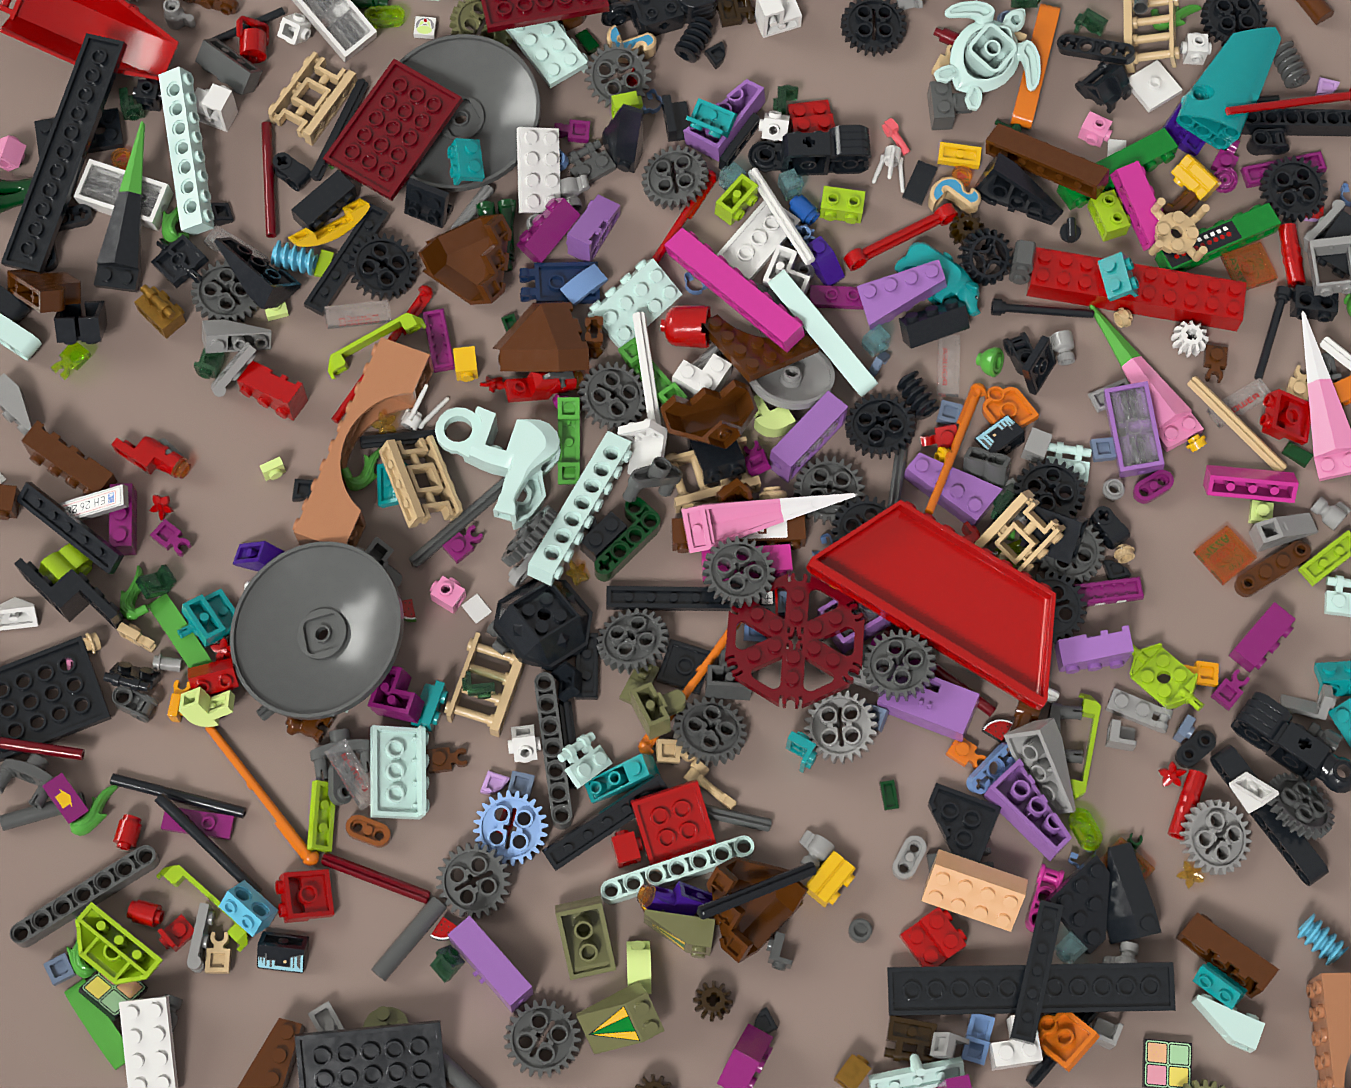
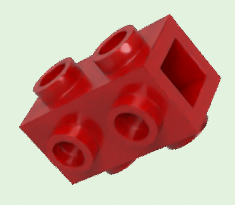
M232 657L188 668V680L191 690L201 687L211 696L213 693L232 691L239 687L238 676Z

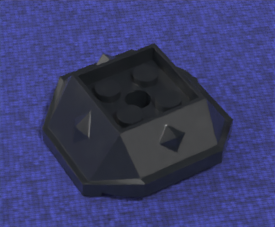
M533 579L498 601L493 629L519 662L552 671L563 662L570 660L587 649L593 612L566 580L555 579L552 586L537 579ZM539 617H546L548 620H541Z

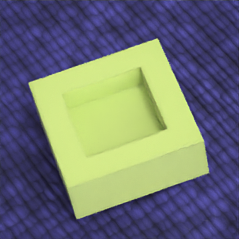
M285 301L279 307L265 309L268 321L289 316Z
M280 457L260 465L266 481L278 479L286 472Z
M1252 500L1250 502L1248 523L1255 524L1273 518L1274 503Z

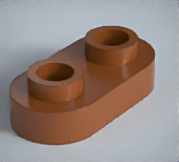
M362 815L351 816L346 822V831L355 840L377 848L386 846L391 840V832L383 823ZM356 825L362 826V830L359 832L354 831ZM378 833L384 834L381 840L375 838Z

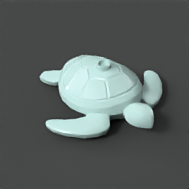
M977 0L959 2L945 10L947 18H969L975 20L954 41L950 54V65L940 67L934 72L936 81L946 84L952 80L957 91L966 93L965 103L969 110L977 111L979 109L982 93L996 90L1004 85L1015 73L1019 61L1022 62L1027 89L1030 92L1035 91L1039 85L1041 65L1038 50L1032 41L1025 40L1018 43L1014 34L1021 30L1025 23V9L1020 8L1010 11L1002 23L993 20L995 14L994 7Z

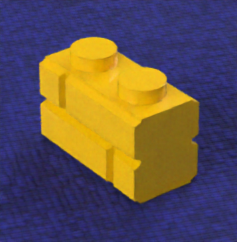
M1187 154L1171 171L1175 176L1173 181L1180 187L1185 186L1193 191L1197 199L1204 202L1222 183L1191 154Z
M833 851L805 885L809 889L807 894L823 907H826L829 903L833 905L841 896L838 891L842 886L848 887L855 879L853 873L856 868L837 852Z

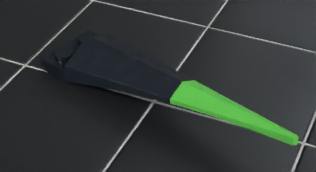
M143 121L140 123L97 260L98 266L94 286L98 288L138 293L141 277V208L145 124Z

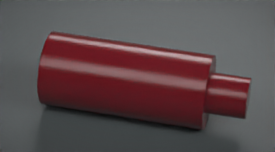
M936 28L933 35L939 37L940 42L953 46L959 33L948 28L943 30Z

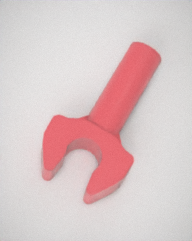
M890 118L882 125L883 131L887 137H892L896 145L901 148L903 156L910 152V149L898 133V124Z

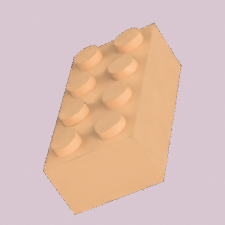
M938 849L921 901L1011 932L1026 895L1028 880Z

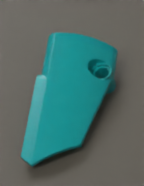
M1276 27L1245 30L1233 33L1191 90L1181 98L1182 106L1176 118L1177 123L1181 127L1216 149L1224 150L1239 139L1249 113L1226 115L1225 109L1226 107L1257 102L1281 41V36Z

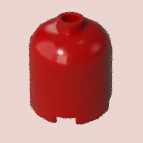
M673 306L666 313V318L661 320V332H665L667 341L673 346L703 349L709 347L710 339L702 331V323H706L707 319L711 317L710 306Z

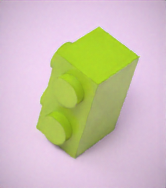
M741 174L716 201L715 215L730 226L735 221H740L745 214V210L749 206H754L758 200V184L744 174Z
M824 186L819 218H824L827 221L839 220L845 221L848 224H861L866 191Z
M1114 190L1101 193L1096 200L1090 198L1087 205L1103 242L1126 235L1131 225L1130 217L1128 214H1125L1122 208V201Z

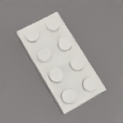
M518 127L519 213L542 214L546 209V204L552 198H561L559 128Z
M763 201L717 253V256H723L730 267H736L741 271L746 280H752L774 255L777 245H782L788 237L765 201ZM783 208L794 226H799L801 220Z
M169 996L119 1002L128 1088H178Z

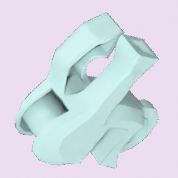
M479 406L476 407L475 412L459 407L446 410L436 422L435 435L438 444L451 454H459L464 458V462L474 467L505 477L498 502L493 509L494 517L511 521L514 530L522 527L527 520H531L539 512L546 501L543 478L558 463L560 456V440L557 431L549 423L541 420L517 419L507 450L505 451L502 447L493 445L498 432L496 413ZM462 421L470 425L472 433L465 441L453 442L446 437L445 430L451 423ZM522 490H524L527 497L523 502H518L517 499Z

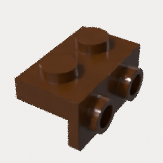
M738 478L723 486L716 493L719 503L754 500L752 488L746 482L743 484Z

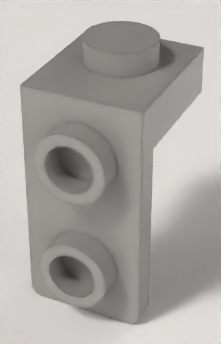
M1323 684L1317 702L1281 694L1280 704L1286 707L1291 714L1306 715L1312 719L1326 720L1330 708L1333 709L1336 703V696L1333 695L1332 686Z

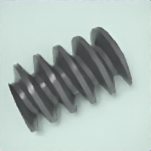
M1287 41L1278 46L1273 61L1278 73L1281 74L1285 87L1292 89L1306 84L1310 79V75H1305L1307 69L1302 68L1304 62L1299 61L1301 56L1295 55L1297 48H1292L1294 42Z

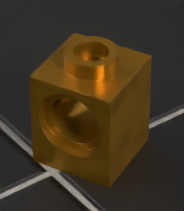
M852 1054L833 1080L843 1088H858L872 1068L868 1066L869 1062L859 1054L857 1056Z

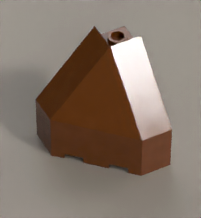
M503 214L480 216L426 241L427 245L418 252L426 267L423 272L470 305L492 304L505 292L506 283L503 280L504 271L508 270L509 253H507L508 241H511L512 231Z
M567 301L532 303L493 347V349L500 350L498 355L500 371L563 372L589 370V347L586 341L581 340L582 329L578 319L572 317V303Z
M733 379L720 392L703 387L690 400L673 395L660 407L668 433L726 449L742 435L757 413L758 408L749 385Z
M735 856L716 866L706 884L708 892L712 893L713 900L786 872L788 869ZM799 881L714 915L715 923L719 925L722 936L719 938L721 948L737 963L757 953L769 938L803 904L801 901L809 889Z

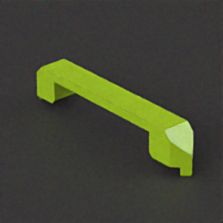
M405 313L331 354L328 364L330 377L336 379L334 375H339L348 370L349 366L345 358L403 326L406 333L410 335L420 330L421 327L425 329L426 325L423 319Z
M1084 693L1079 694V698H1083L1082 711L1080 712H1082L1083 717L1091 718L1092 721L1081 781L1070 780L1074 800L1082 797L1086 792L1101 705L1091 695Z
M180 865L165 867L156 875L158 879L164 876L174 887H178L187 879L219 908L221 902ZM229 917L235 924L228 930V935L240 945L236 950L241 952L248 944L249 934Z

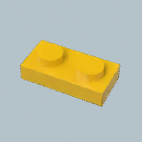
M940 142L937 164L979 170L982 147Z

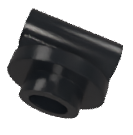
M1074 217L1068 218L1067 223L1061 227L1059 232L1061 239L1067 243L1076 242L1081 235V230L1076 225Z

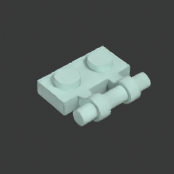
M1058 441L1057 443H1050L1047 451L1055 452L1054 457L1046 456L1050 463L1053 464L1054 460L1058 459V465L1065 461L1067 469L1074 466L1073 474L1079 472L1080 478L1078 480H1084V485H1087L1090 462L1081 460L1082 456L1091 457L1092 449L1083 448V445H1064V442ZM1062 453L1074 455V460L1062 458ZM1053 476L1047 478L1049 480H1057V478Z
M1340 575L1335 577L1327 576L1326 585L1334 586V591L1327 590L1325 592L1324 614L1351 617V593L1343 592V587L1351 588V579H1346Z
M589 732L586 735L582 734L576 739L574 744L565 746L557 756L560 762L566 760L569 762L570 766L565 769V772L577 789L613 764L601 745L594 749L591 746V742L596 739L593 732ZM582 750L584 756L579 759L577 752Z

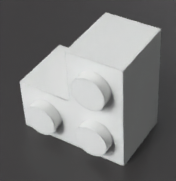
M756 0L755 20L763 38L801 27L802 14L796 0Z
M212 84L210 89L205 90L197 87L194 93L197 98L196 107L200 118L199 122L228 132L238 113L232 90L224 85L218 86L216 84Z
M777 245L762 285L771 288L768 282L784 269L806 295L810 276L793 270L797 260V251Z
M714 353L703 370L683 360L672 376V383L675 382L690 398L703 387L720 392L731 375L732 364Z
M1011 1015L1006 1020L1009 1038L1015 1015ZM1038 1031L1034 1045L1012 1039L994 1042L989 1045L988 1053L992 1071L1035 1065L1043 1061Z

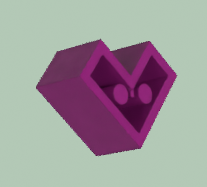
M392 666L386 678L371 694L367 706L379 716L418 724L425 702L416 693L407 691L412 677L403 668Z
M748 1023L717 1084L724 1088H753L758 1079L754 1076L755 1072L760 1074L773 1050V1047L769 1046L773 1036Z

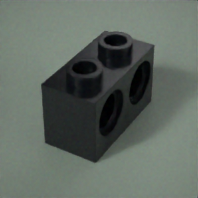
M1296 284L1290 300V317L1302 320L1303 311L1307 319H1314L1319 322H1332L1338 313L1339 293H1333L1326 297L1321 295L1314 296L1313 286Z

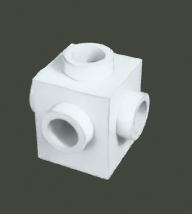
M300 13L284 16L277 36L290 44L297 45L308 40L311 35L310 27L312 23L306 20V17Z
M1198 32L1187 33L1185 41H1182L1180 46L1183 64H1204L1207 55L1211 54L1212 49L1211 42H1208V34Z
M779 111L765 113L764 119H760L758 130L762 132V138L773 143L778 142V140L782 141V137L788 133L790 116L781 115L782 113Z
M534 724L511 727L512 740H508L509 754H514L515 762L527 763L532 760H538L537 751L541 750L540 737H535Z

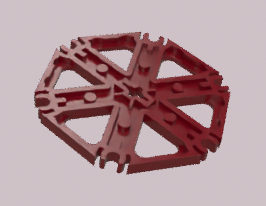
M787 573L776 578L773 583H770L772 585L770 591L783 588L787 592L785 620L757 604L754 600H752L751 607H748L746 602H743L742 608L732 606L731 612L729 611L725 662L727 667L733 665L738 667L731 671L732 677H735V681L778 707L779 701L782 699L783 708H786V703L789 700L795 702V709L799 708V700H802V708H805L849 688L850 684H853L854 678L848 674L853 672L859 675L860 669L862 670L865 621L863 614L854 615L852 612L858 609V605L854 603L853 599L811 574L809 583H807V574H804L802 581L795 580V573L791 574L790 582H788ZM813 590H819L837 601V608L808 621L809 595ZM742 622L769 639L743 650L738 649L735 645L737 626ZM849 629H852L855 633L854 651L849 656L839 653L822 642ZM797 631L799 641H797L796 648L793 649L791 639H793L794 633ZM782 660L781 682L778 688L771 689L752 677L751 673ZM805 661L834 678L833 681L813 691L806 690L804 688Z

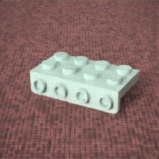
M557 21L506 30L550 89L579 71L584 73L588 69L586 65L589 61L587 56L578 50L575 40L567 36L564 26L561 23L558 24Z
M653 258L647 261L645 259L641 260L635 266L636 270L632 274L627 273L619 280L621 284L617 288L613 286L604 294L606 298L601 302L597 300L589 307L591 311L587 314L588 317H603L602 329L618 349L636 337L632 316L634 313L644 312L648 327L683 295Z
M372 725L370 727L371 817L420 820L428 813L429 799H426V790L429 788V777L426 776V768L429 764V756L426 754V746L429 741V734L426 732L425 726L420 725L418 728Z

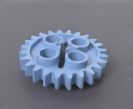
M507 790L506 797H503L498 792V800L490 796V805L482 803L485 811L476 812L481 816V819L474 820V823L478 824L479 828L474 829L473 832L480 833L475 842L483 843L480 846L481 850L485 844L489 845L488 852L497 849L495 857L503 855L502 864H506L510 860L511 865L515 866L516 859L521 864H524L525 856L530 860L533 859L532 851L540 853L537 845L545 846V843L540 839L541 837L548 836L547 833L542 832L544 828L549 827L548 824L542 823V820L547 815H539L543 807L535 808L534 805L537 801L535 799L528 802V794H525L521 799L519 791L515 793L514 797H512L509 790ZM501 808H505L508 812V817L504 821H498L496 818V812ZM516 808L513 826L517 827V830L512 831L510 846L506 849L508 830H505V826L510 825L512 809ZM527 812L531 817L530 823L522 826L518 821L519 815ZM495 831H500L503 834V841L500 844H494L491 840V836ZM519 835L524 836L526 839V845L521 849L516 848L514 845V839Z

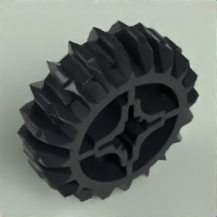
M989 228L977 229L975 234L969 233V239L965 238L962 240L965 246L958 248L962 251V254L957 256V258L962 259V262L958 265L964 267L969 277L978 285L981 283L982 286H988L989 283L990 285L996 284V280L1002 281L1003 275L1009 274L1006 268L1012 267L1009 260L1013 259V256L1009 255V252L1013 248L1007 247L1010 241L1008 239L1003 240L1004 234L999 233L997 235V230L995 229L991 231ZM986 240L981 249H974L980 241ZM985 253H986L985 256H987V259H990V260H986V261H985L986 258H984V255H981V254H985ZM973 258H974L975 261H976V267H975V265H974V263H973ZM996 264V268L986 275L985 272L989 269L990 265Z

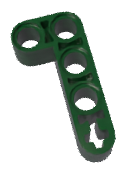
M637 497L635 502H625V517L632 525L595 561L594 573L600 581L606 582L611 580L660 531L661 519L659 514L640 497ZM636 506L640 508V510L638 512H632L629 510V508ZM651 520L654 521L656 525L649 527L645 523ZM636 535L641 539L634 542L630 540V537ZM621 550L624 551L626 554L622 557H618L614 553L616 551Z

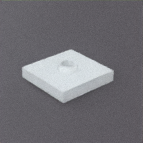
M1158 60L1128 77L1130 82L1128 86L1131 88V92L1148 113L1178 96L1183 90Z

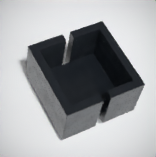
M85 301L86 316H82L81 303L65 305V310L56 312L54 324L57 343L73 345L77 341L86 342V344L101 342L107 327L105 301Z

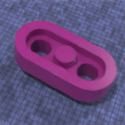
M1158 470L1139 481L1133 489L1134 499L1139 503L1147 504L1171 489L1174 483L1173 475L1167 470ZM1158 481H1163L1165 485H1160ZM1140 492H1146L1147 496H1142Z

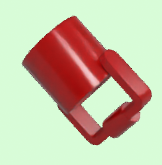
M241 16L236 21V36L239 37L240 55L252 64L261 63L267 58L269 26L259 20ZM243 23L254 28L243 30Z

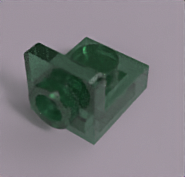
M1087 8L1083 14L1079 13L1076 17L1074 33L1078 34L1084 26L1089 32L1101 37L1105 32L1108 20Z
M127 87L119 88L120 105L124 119L135 121L145 118L142 104H135V99H133V95L129 94Z
M165 564L161 565L155 573L139 576L135 582L144 597L150 599L168 594L175 585L176 579Z

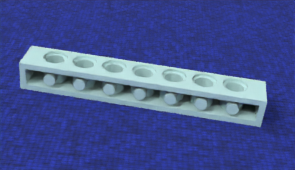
M177 67L159 74V82L181 231L195 236L214 228V214L211 208V194L208 188V174L205 168V154L202 147L203 138L199 127L200 118L196 107L197 98L194 93V78L189 71Z
M607 431L528 563L527 575L552 586L555 579L559 580L564 571L563 565L565 562L569 563L574 554L573 548L575 545L579 546L584 537L583 531L585 528L589 529L594 520L593 514L595 511H600L604 502L602 500L603 497L610 494L613 488V480L618 479L622 473L623 463L629 462L632 455L630 450L631 441Z

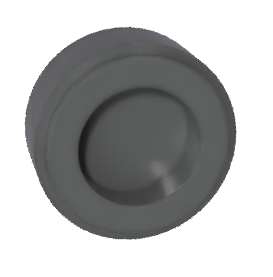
M862 918L855 919L848 928L849 937L856 943L866 942L872 934L871 924Z

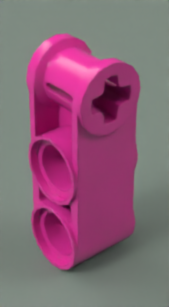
M1041 864L1025 919L1026 928L1033 933L1035 926L1032 922V916H1037L1040 900L1038 895L1045 894L1048 897L1061 885L1065 871H1056L1047 868L1046 864Z

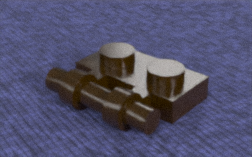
M718 0L717 10L722 28L741 25V17L747 18L749 24L756 22L755 8L752 6L751 0ZM738 2H743L744 7L739 8Z
M890 1015L886 1041L895 1042V1048L885 1047L884 1057L893 1058V1061L900 1062L901 1060L910 1061V1056L917 1054L922 1064L931 1063L932 1056L924 1054V1047L931 1049L933 1034L937 1030V1024ZM903 1044L916 1046V1052L903 1051Z

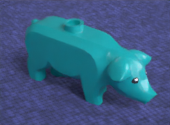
M915 242L909 247L907 255L895 265V271L899 273L935 260H940L947 287L929 297L928 300L937 305L938 302L942 304L946 298H958L966 305L969 315L977 316L981 313L977 306L980 295L979 285L969 277L960 265L954 262L953 257L947 252L942 254L927 243Z

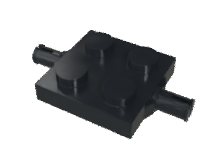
M183 234L169 244L163 238L159 239L161 243L157 240L156 245L162 250L151 263L175 288H178L190 277L195 283H200L199 280L202 281L203 277L197 271L209 260Z

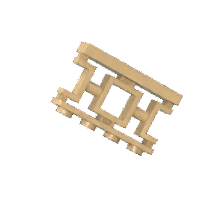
M315 51L311 56L306 57L299 72L294 73L290 84L282 89L280 97L275 103L271 104L268 110L271 123H277L280 127L286 119L299 126L296 130L298 137L305 138V142L311 146L314 145L350 96L357 82L356 73L351 70L346 72V69L342 68L335 75L324 69L327 65L324 57L320 58ZM314 71L315 74L321 77L318 82L310 79ZM328 82L337 85L333 92L325 87ZM309 88L322 95L315 106L301 100ZM291 102L292 105L298 108L295 113L287 110ZM306 112L314 116L310 123L302 118Z
M433 435L428 436L426 439L419 438L414 444L416 449L404 450L401 440H387L379 450V454L408 528L417 527L419 523L426 524L431 518L430 513L441 511L445 521L449 519L453 521L463 512L462 503L458 499L454 483L450 479L446 463L441 457L439 446L435 442ZM425 457L427 463L421 464L419 458ZM410 459L412 465L405 467L403 460ZM426 473L431 487L419 488L415 474ZM440 494L442 501L436 502L434 496ZM425 497L427 504L421 505L418 498Z
M1029 489L1022 492L974 543L980 548H987L999 536L994 542L1002 551L997 558L1000 560H1007L1009 558L1015 565L1023 560L1024 563L1017 570L1027 573L1035 567L1033 562L1037 558L1041 560L1049 552L1047 548L1051 543L1055 545L1063 538L1062 532L1066 529L1064 525L1058 523L1057 519L1052 520L1047 525L1033 511L1040 502L1033 498L1035 495ZM1028 505L1022 512L1030 520L1025 527L1019 520L1014 521L1010 525L1009 523ZM1036 528H1038L1045 535L1049 533L1051 530H1053V532L1035 550L1034 548L1040 541L1032 534V532ZM1014 530L1029 543L1019 556L1004 542Z

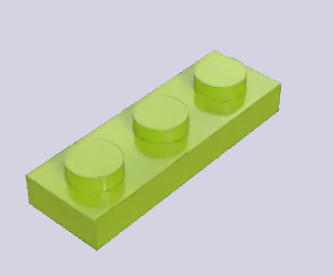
M1349 530L1298 569L1312 587L1351 557V532Z
M312 781L307 850L329 853L332 852L335 805L329 799L328 782Z

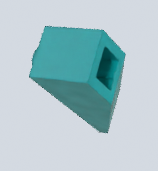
M641 753L595 776L584 785L591 803L594 804L636 788L659 773L653 755Z

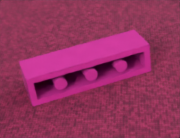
M1139 161L1115 170L1110 174V177L1124 209L1130 217L1143 251H1146L1156 242L1154 237L1155 226L1159 220L1151 212V207L1156 202L1154 189L1147 181L1144 167L1140 165Z
M1215 465L1206 466L1203 482L1206 494L1211 496L1295 503L1299 485L1293 472Z
M790 544L764 546L762 553L769 552L767 560H774L771 568H775V573L772 576L778 578L788 573V577H790L793 570ZM711 549L701 551L702 566L703 562L707 561L705 557L707 553H711ZM737 555L739 560H747L744 555ZM718 566L721 571H728L726 566ZM749 573L752 578H759L758 574Z

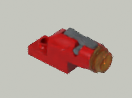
M581 371L530 372L527 378L506 379L504 387L508 403L549 400L552 394L567 393L568 391L582 388L579 384L584 379Z
M145 436L136 447L128 440L123 442L118 438L111 444L117 454L150 475L155 469L170 474L174 478L183 479L191 468V464L188 463L183 454L165 438L156 440Z

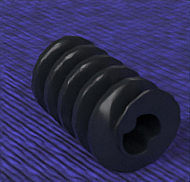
M695 16L674 48L675 53L683 60L695 63L697 57L701 55V51L705 48L704 44H707L709 42L708 38L713 36L711 22L703 17Z
M913 371L901 378L898 382L897 390L902 392L901 396L906 399V404L911 406V412L915 413V418L922 420L934 414L940 407L933 406L937 400H929L933 393L931 391L924 392L928 386H920L924 379L922 377L916 379L915 377L919 372Z

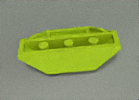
M92 902L75 920L79 956L114 985L147 980L163 962V959Z

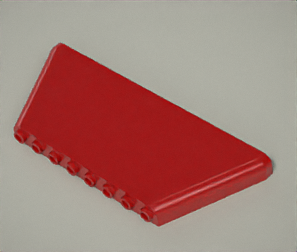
M899 500L814 555L807 564V571L907 633L911 631L912 636L915 637L919 634L921 641L927 640L930 647L1029 707L1041 710L1047 702L1056 593L1052 591L1049 585L1033 580L1029 573L1025 571L1020 572L1013 568L1009 561L1000 560L993 556V552L989 549L978 547L969 537L958 535L951 526L938 523L931 514L920 512L911 502Z

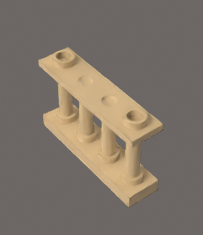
M1123 0L1124 43L1131 44L1135 49L1139 44L1169 40L1170 50L1139 54L1135 52V60L1131 64L1125 65L1127 73H1135V64H1139V62L1170 58L1172 67L1176 68L1177 59H1180L1179 46L1176 47V6H1179V0H1148V8L1169 5V14L1143 18L1135 16L1133 0ZM1169 23V32L1141 36L1135 34V29H1138V26Z
M746 436L737 439L741 451L747 445ZM693 450L680 454L670 453L665 456L672 465L678 468L681 465L691 463L699 486L698 492L689 493L686 491L683 478H681L680 482L676 484L678 496L674 498L676 513H680L682 508L719 502L716 493L723 486L731 482L728 478L720 480L721 484L717 487H708L707 484L704 485L702 470ZM746 466V473L740 474V481L743 484L746 482L752 488L753 493L759 492L761 488L759 475L751 477Z
M476 632L474 639L470 638L467 651L469 653L453 698L451 701H447L444 713H446L447 721L451 723L455 714L486 723L487 727H490V734L500 737L525 664L519 662L513 653L506 652L502 656L491 646L481 644V633ZM477 652L509 661V664L512 665L510 672L504 674L473 664ZM474 673L502 682V685H505L503 692L494 694L466 685L469 674ZM462 694L495 703V706H497L495 714L487 715L459 706Z

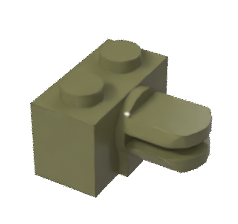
M652 682L630 690L631 705L649 740L671 732L670 716L685 710V694L676 689L662 695L661 692H656Z

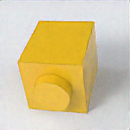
M475 346L453 348L457 381L470 382L477 379L478 370Z

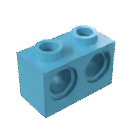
M245 880L229 889L219 905V908L252 937L269 927L278 912L276 907Z

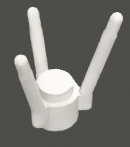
M889 145L885 148V153L880 157L872 183L876 182L884 163L889 167L888 179L892 178L893 167L898 165L900 189L904 193L903 158L901 157L902 151L900 147Z
M425 384L413 408L405 410L401 418V425L410 431H416L417 428L422 430L425 424L450 398L446 397L422 420V414L417 409L428 389V384Z

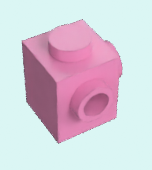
M1090 111L1081 127L1078 138L1086 141L1089 145L1100 148L1104 141L1108 142L1113 132L1110 130L1113 121Z
M8 135L0 139V167L8 172L19 168L25 158L24 151L26 145L21 143L18 138Z
M442 576L430 588L432 601L455 614L467 597L465 589L461 587L457 580L451 577L447 579Z

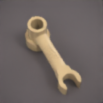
M695 758L683 779L687 782L696 779L702 788L706 789L727 809L732 810L736 806V801L704 777L710 769L701 761L699 764H696Z

